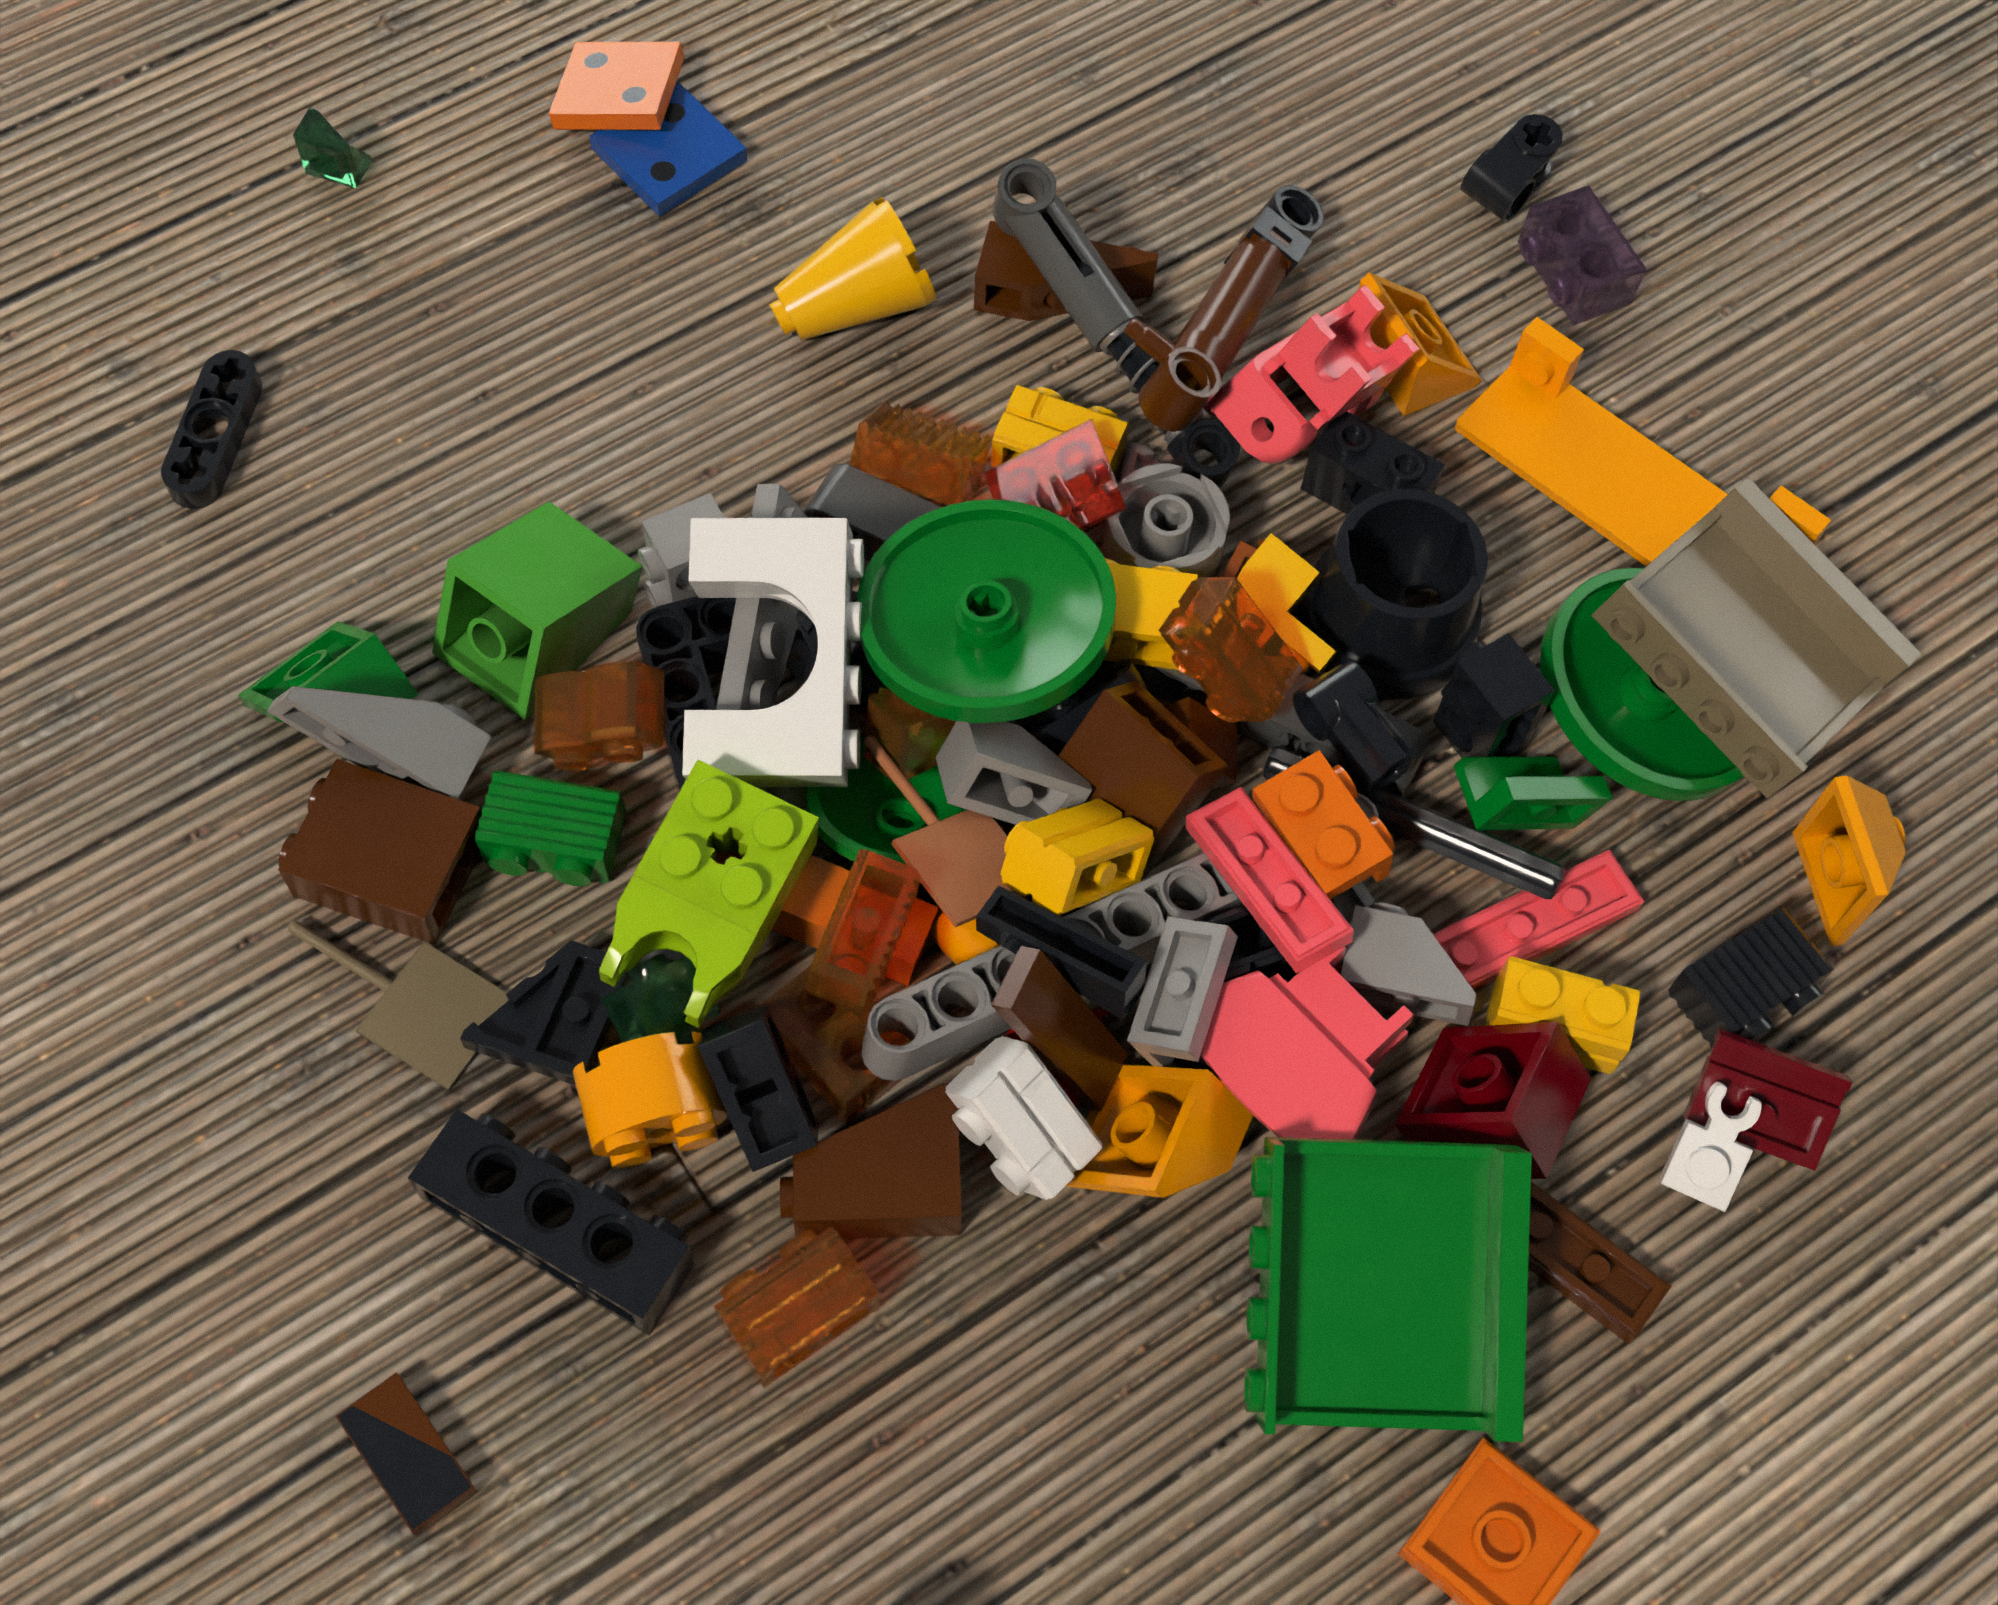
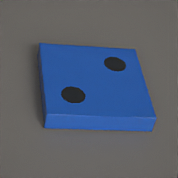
M678 81L675 84L660 130H598L589 136L591 149L659 217L748 161L746 147Z

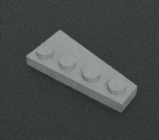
M757 484L751 518H807L781 484ZM736 598L716 710H759L775 706L777 692L798 627L797 614L800 611L798 608L789 603L771 598Z

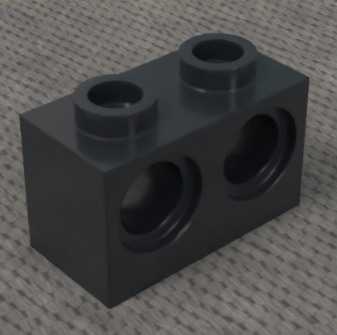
M1509 633L1488 645L1483 640L1477 641L1464 649L1453 662L1455 669L1449 683L1441 691L1443 697L1433 722L1461 758L1513 757L1527 748L1555 690Z
M767 1003L705 1028L698 1048L752 1171H757L817 1146L818 1120Z

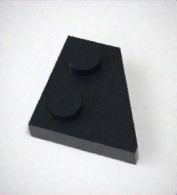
M570 940L546 960L545 967L535 976L526 977L506 994L508 1001L479 1026L473 1022L464 1029L460 1040L466 1049L576 1086L573 1069L583 1061L587 1073L592 1070L598 1056L597 1053L601 1050L635 969L632 968L627 971L617 985L613 987L600 980L599 969L606 952Z

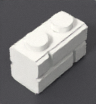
M1004 1036L995 1038L974 1059L975 1063L973 1065L966 1066L945 1087V1093L958 1108L952 1115V1119L959 1130L970 1141L978 1146L985 1143L997 1159L990 1168L995 1177L1015 1195L1026 1192L1044 1200L1054 1198L1075 1177L1074 1172L1083 1169L1103 1148V1143L1028 1043Z

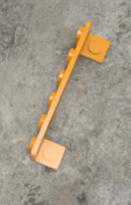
M1536 317L1522 331L1510 366L1457 419L1455 430L1644 566H1647L1709 513L1728 494L1570 385L1584 349ZM1780 486L1769 499L1816 546L1830 524L1831 519L1783 486Z

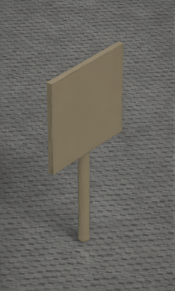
M291 921L288 924V931L385 991L358 1026L356 1032L449 1091L478 1053L464 1048L460 1040L464 1029L473 1022L479 1026L508 1001L506 997L507 992L425 941L394 981L298 921Z

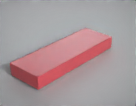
M1242 787L1186 816V830L1295 973L1302 971L1353 942V928Z

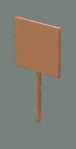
M874 736L866 737L864 744L928 825L894 839L891 845L955 928L976 919L977 914L998 885L1024 898V896L1002 883L1000 873L1006 856L1004 845L1007 835L992 817L970 810H965L940 821Z

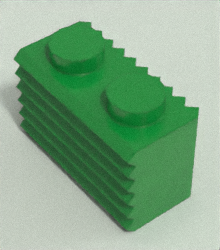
M495 770L492 773V782L489 784L485 805L482 807V816L479 819V826L475 833V841L481 857L492 869L507 875L522 876L527 871L534 869L539 873L548 872L558 881L572 886H587L594 880L603 884L607 883L610 880L627 814L622 791Z

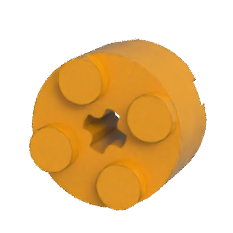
M675 1032L633 1039L598 1052L600 1066L588 1073L583 1061L573 1069V1076L592 1152L598 1156L609 1157L612 1169H625L648 1162L652 1159L650 1149L677 1142L680 1151H690L713 1144L719 1139L716 1127L727 1118V1113L698 1048L702 1033L691 1032L694 1044L678 1045Z

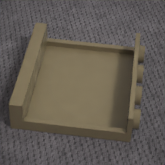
M1749 477L1738 484L1709 513L1630 581H1626L1591 615L1767 799L1808 768L1806 763L1887 683L1910 667L1922 655Z

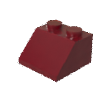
M1558 1022L1443 1028L1395 1125L1401 1134L1416 1142L1516 1145L1532 1153L1531 1179H1547L1588 1088L1591 1077Z

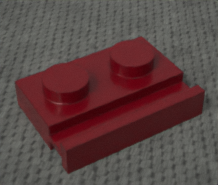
M1718 1029L1715 1043L1710 1055L1705 1060L1683 1118L1684 1121L1688 1119L1705 1127L1709 1118L1705 1108V1097L1709 1088L1718 1081L1727 1087L1726 1094L1721 1101V1110L1727 1115L1732 1116L1741 1113L1749 1096H1753L1761 1102V1113L1757 1122L1751 1128L1739 1132L1736 1141L1816 1171L1841 1110L1839 1107L1846 1091L1849 1092L1852 1081L1848 1075Z

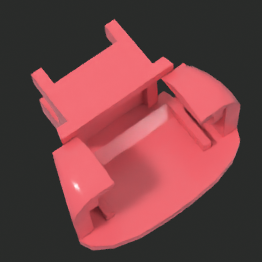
M1365 285L1359 288L1346 303L1322 317L1316 313L1296 333L1255 356L1219 389L1204 407V410L1209 416H1217L1247 453L1265 463L1275 465L1283 463L1311 446L1318 429L1345 412L1358 416L1377 404L1385 387L1393 380L1392 377L1420 348L1407 333L1399 337L1386 349L1378 347L1373 342L1370 335V327L1385 307ZM1288 373L1320 410L1308 422L1275 384L1276 381ZM1265 418H1268L1273 423L1274 432H1271L1266 426Z
M1346 947L1303 969L1288 983L1278 973L1267 978L1262 972L1257 970L1224 982L1201 1056L1235 1098L1277 1137L1357 1140L1372 1110L1376 1096V1089L1369 1081L1374 1073V1068L1408 1036V1031L1405 1028L1411 1024L1414 1015L1409 1009L1403 1005L1386 1021L1340 975L1342 966L1338 962L1344 958Z

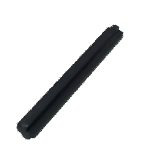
M1275 746L1267 758L1263 776L1268 780L1305 759L1307 756L1283 746ZM1349 775L1357 792L1366 796L1375 805L1379 819L1390 833L1541 898L1552 899L1556 895L1565 873V868L1562 864L1484 831L1476 830V828L1387 790L1375 789L1369 791L1359 778Z

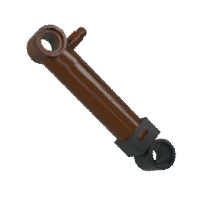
M1285 185L1273 194L1247 226V230L1225 259V266L1174 343L1151 325H1145L1137 318H1133L1124 329L1125 334L1135 341L1136 346L1160 363L1153 375L1142 386L1138 396L1144 415L1154 425L1172 432L1185 429L1219 391L1221 379L1283 280L1301 260L1312 242L1310 240L1311 237L1322 226L1324 219L1322 209L1309 192L1297 186Z

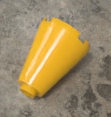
M880 197L875 201H871L773 289L778 300L770 303L769 306L785 336L796 331L802 341L922 308L936 301L937 297L926 269L917 272L920 270V265L914 254L916 249L900 219L887 200L884 201V198Z

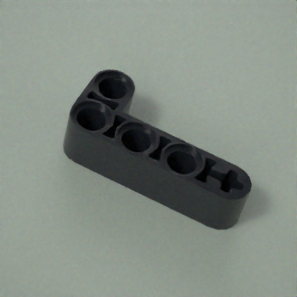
M696 596L660 605L647 610L640 617L636 626L643 670L678 793L686 781L682 775L684 710H716L717 708L708 675L723 672L730 633L722 634L716 631L732 625L736 598H699ZM667 641L678 643L670 649L656 648L658 644ZM682 693L695 695L686 702L670 701L673 696Z

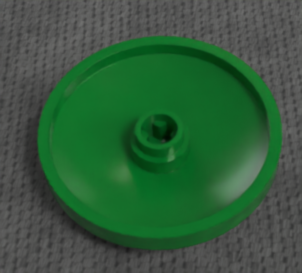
M966 501L935 509L912 520L890 536L873 555L864 571L863 578H861L857 593V602L862 603L860 626L862 649L868 663L882 683L896 696L921 711L937 717L968 723H997L1021 719L1045 711L1069 698L1094 675L1102 664L1113 640L1116 625L1114 581L1110 568L1096 544L1077 526L1063 517L1046 509L1016 501Z
M1644 568L1614 569L1591 577L1578 586L1552 614L1546 626L1540 650L1541 674L1555 690L1549 705L1567 738L1602 773L1617 783L1647 796L1664 800L1692 801L1714 796L1728 789L1744 777L1742 772L1700 731L1682 709L1655 684L1652 678L1591 616L1626 581H1630Z

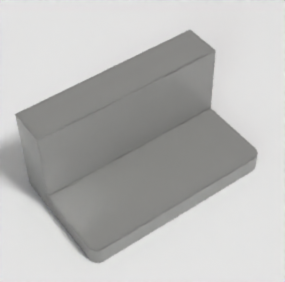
M1167 917L1127 1039L1152 1066L1171 1067L1174 1058L1199 1061L1238 937L1228 925Z

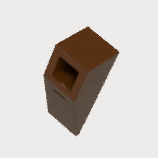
M990 221L975 273L974 310L1026 321L1067 314L1068 312L1018 240L1002 231L995 221ZM1090 240L1131 300L1152 296L1158 253L1143 251L1132 246H1117Z

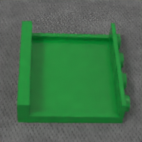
M1290 1137L1264 1138V1155L1254 1154L1251 1167L1252 1196L1263 1198L1262 1226L1252 1225L1249 1234V1264L1251 1269H1260L1259 1297L1248 1298L1246 1315L1248 1340H1258L1257 1368H1246L1244 1379L1246 1412H1255V1418L1264 1434L1275 1435V1425L1485 1431L1496 1442H1523L1532 1153L1516 1145Z

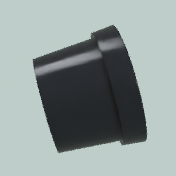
M1416 489L1388 490L1372 495L1356 505L1343 521L1333 545L1321 556L1314 567L1320 572L1319 581L1299 603V621L1336 651V656L1324 669L1325 672H1329L1345 661H1353L1371 679L1378 698L1386 699L1415 698L1427 695L1446 686L1455 669L1453 665L1455 658L1468 646L1478 641L1482 619L1480 595L1488 565L1487 548L1484 538L1475 522L1464 510L1448 499L1431 492ZM1432 589L1437 592L1440 604L1423 608L1407 607L1404 592L1408 590Z

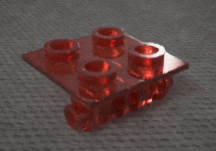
M1092 419L984 472L993 500L1016 501L1046 509L1068 520L1081 531L1127 509Z

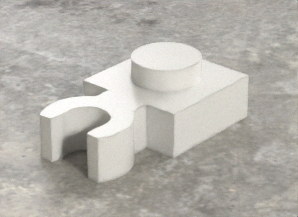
M1716 1081L1709 1088L1705 1097V1108L1709 1115L1705 1127L1688 1119L1685 1120L1659 1177V1181L1669 1188L1726 1212L1753 1152L1750 1146L1736 1141L1739 1132L1751 1128L1757 1122L1761 1113V1102L1757 1098L1749 1096L1741 1113L1732 1116L1727 1115L1721 1110V1101L1726 1094L1727 1087L1725 1084Z

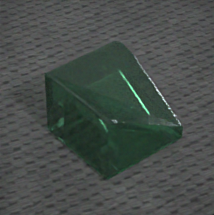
M313 107L308 109L293 134L306 174L357 188L372 162L371 155L349 145L321 113Z

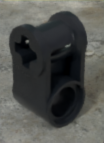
M1532 114L1519 119L1492 148L1484 151L1475 160L1466 173L1460 190L1505 223L1510 221L1520 211L1528 198L1548 179L1552 164L1550 159L1557 153L1562 143L1563 133L1560 126L1553 119L1545 115Z

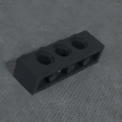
M456 1109L408 1177L419 1197L645 1334L650 1335L695 1266L690 1246L685 1244L688 1239L687 1234L663 1217L653 1215L648 1222L627 1210L630 1205L629 1200L603 1182L595 1181L590 1188L570 1176L573 1170L572 1167L548 1149L538 1147L533 1154L512 1142L516 1137L515 1133L494 1117L482 1113L475 1120ZM500 1170H509L516 1173L513 1184L507 1190L497 1194L483 1191V1185L491 1174ZM567 1204L574 1208L570 1220L561 1227L551 1229L539 1225L544 1211L553 1205ZM624 1238L633 1243L628 1256L620 1262L608 1264L597 1259L600 1247L610 1239Z

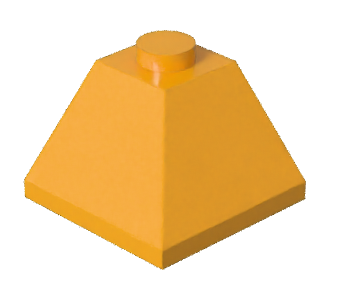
M1847 775L1833 778L1792 832L1831 947L1843 945L1886 898L1906 854V839L1903 825L1897 817L1893 816L1886 795Z
M1123 1064L1102 1111L1090 1109L1086 1118L1089 1126L1103 1143V1148L1083 1169L1074 1172L1075 1177L1066 1187L1165 1198L1229 1172L1253 1115L1208 1069Z

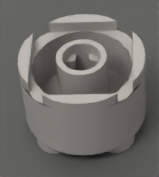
M1160 463L1139 468L1128 474L1120 482L1118 490L1108 505L1102 554L1104 558L1113 560L1120 565L1144 568L1169 566L1183 573L1198 574L1195 598H1197L1205 591L1211 589L1216 583L1230 521L1227 501L1221 490L1212 480L1202 474L1200 479L1183 473V466Z

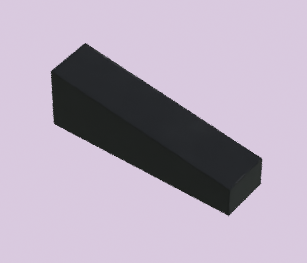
M999 885L976 916V930L1014 954L1017 953L1021 946L1040 949L1077 993L1123 1021L1144 990L1147 960Z

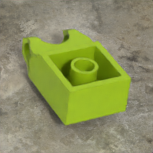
M697 759L617 903L613 940L599 969L600 980L615 987L622 976L634 968L642 957L647 954L665 949L680 952L690 959L696 968L693 992L684 1011L686 1015L685 1022L699 1028L713 1005L741 983L754 957H757L817 844L819 817ZM723 852H733L739 855V859L730 857L723 865L716 862V855Z

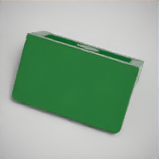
M1462 757L1454 764V769L1476 830L1574 829L1613 799L1604 776H1564L1560 763L1555 757Z

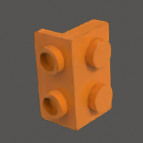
M1318 750L1253 788L1252 799L1331 900L1371 875L1376 882L1388 877L1393 859L1392 851L1395 850V845L1382 821L1376 816L1368 819L1356 802L1358 798L1356 787L1344 768L1340 765L1332 768L1321 751Z

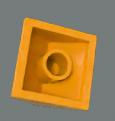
M1370 272L1360 280L1359 288L1367 285L1385 307L1370 327V335L1373 342L1378 347L1386 349L1399 337L1407 333L1420 348L1392 377L1393 380L1385 387L1403 416L1473 389L1482 381L1425 295Z

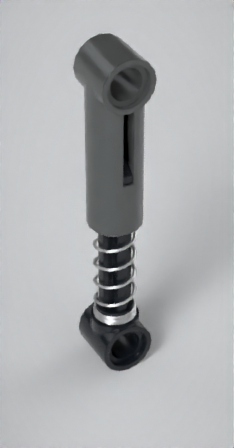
M1021 158L1012 161L1002 170L998 180L993 204V216L997 226L1006 234L1018 240L1094 351H1103L1104 354L1113 356L1117 362V373L1126 375L1131 382L1130 392L1139 394L1142 386L1160 365V363L1136 346L1135 341L1124 332V329L1133 318H1137L1142 322V314L1056 193V179L1053 172L1044 163L1035 159ZM1018 193L1032 196L1037 202L1023 204L1018 202L1013 195ZM1200 411L1192 422L1181 431L1172 432L1156 426L1157 431L1163 432L1165 436L1164 441H1167V451L1173 458L1171 464L1183 466V473L1200 479L1201 474L1212 480L1219 489L1225 484L1239 457L1240 444L1221 421L1208 417L1205 418L1204 414H1201L1202 411ZM1198 449L1211 452L1218 464L1214 466L1201 464L1195 459L1192 451Z

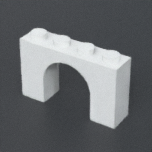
M691 518L689 583L699 598H771L789 603L801 610L815 625L818 637V650L813 670L804 685L790 698L775 706L759 710H684L682 775L685 779L689 776L698 759L755 787H848V769H859L860 732L859 730H849L850 705H860L862 692L860 665H850L851 641H861L862 603L852 602V578H863L864 545L863 539H853L847 518Z

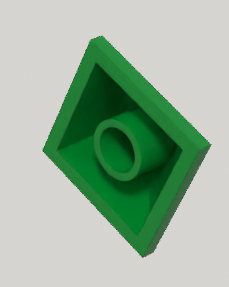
M337 621L237 696L245 706L278 722H283L268 713L267 710L273 700L292 686L414 699L419 694L375 633Z

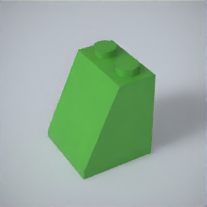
M547 502L448 559L432 654L519 717L526 720L552 696L632 612L643 566L551 502Z

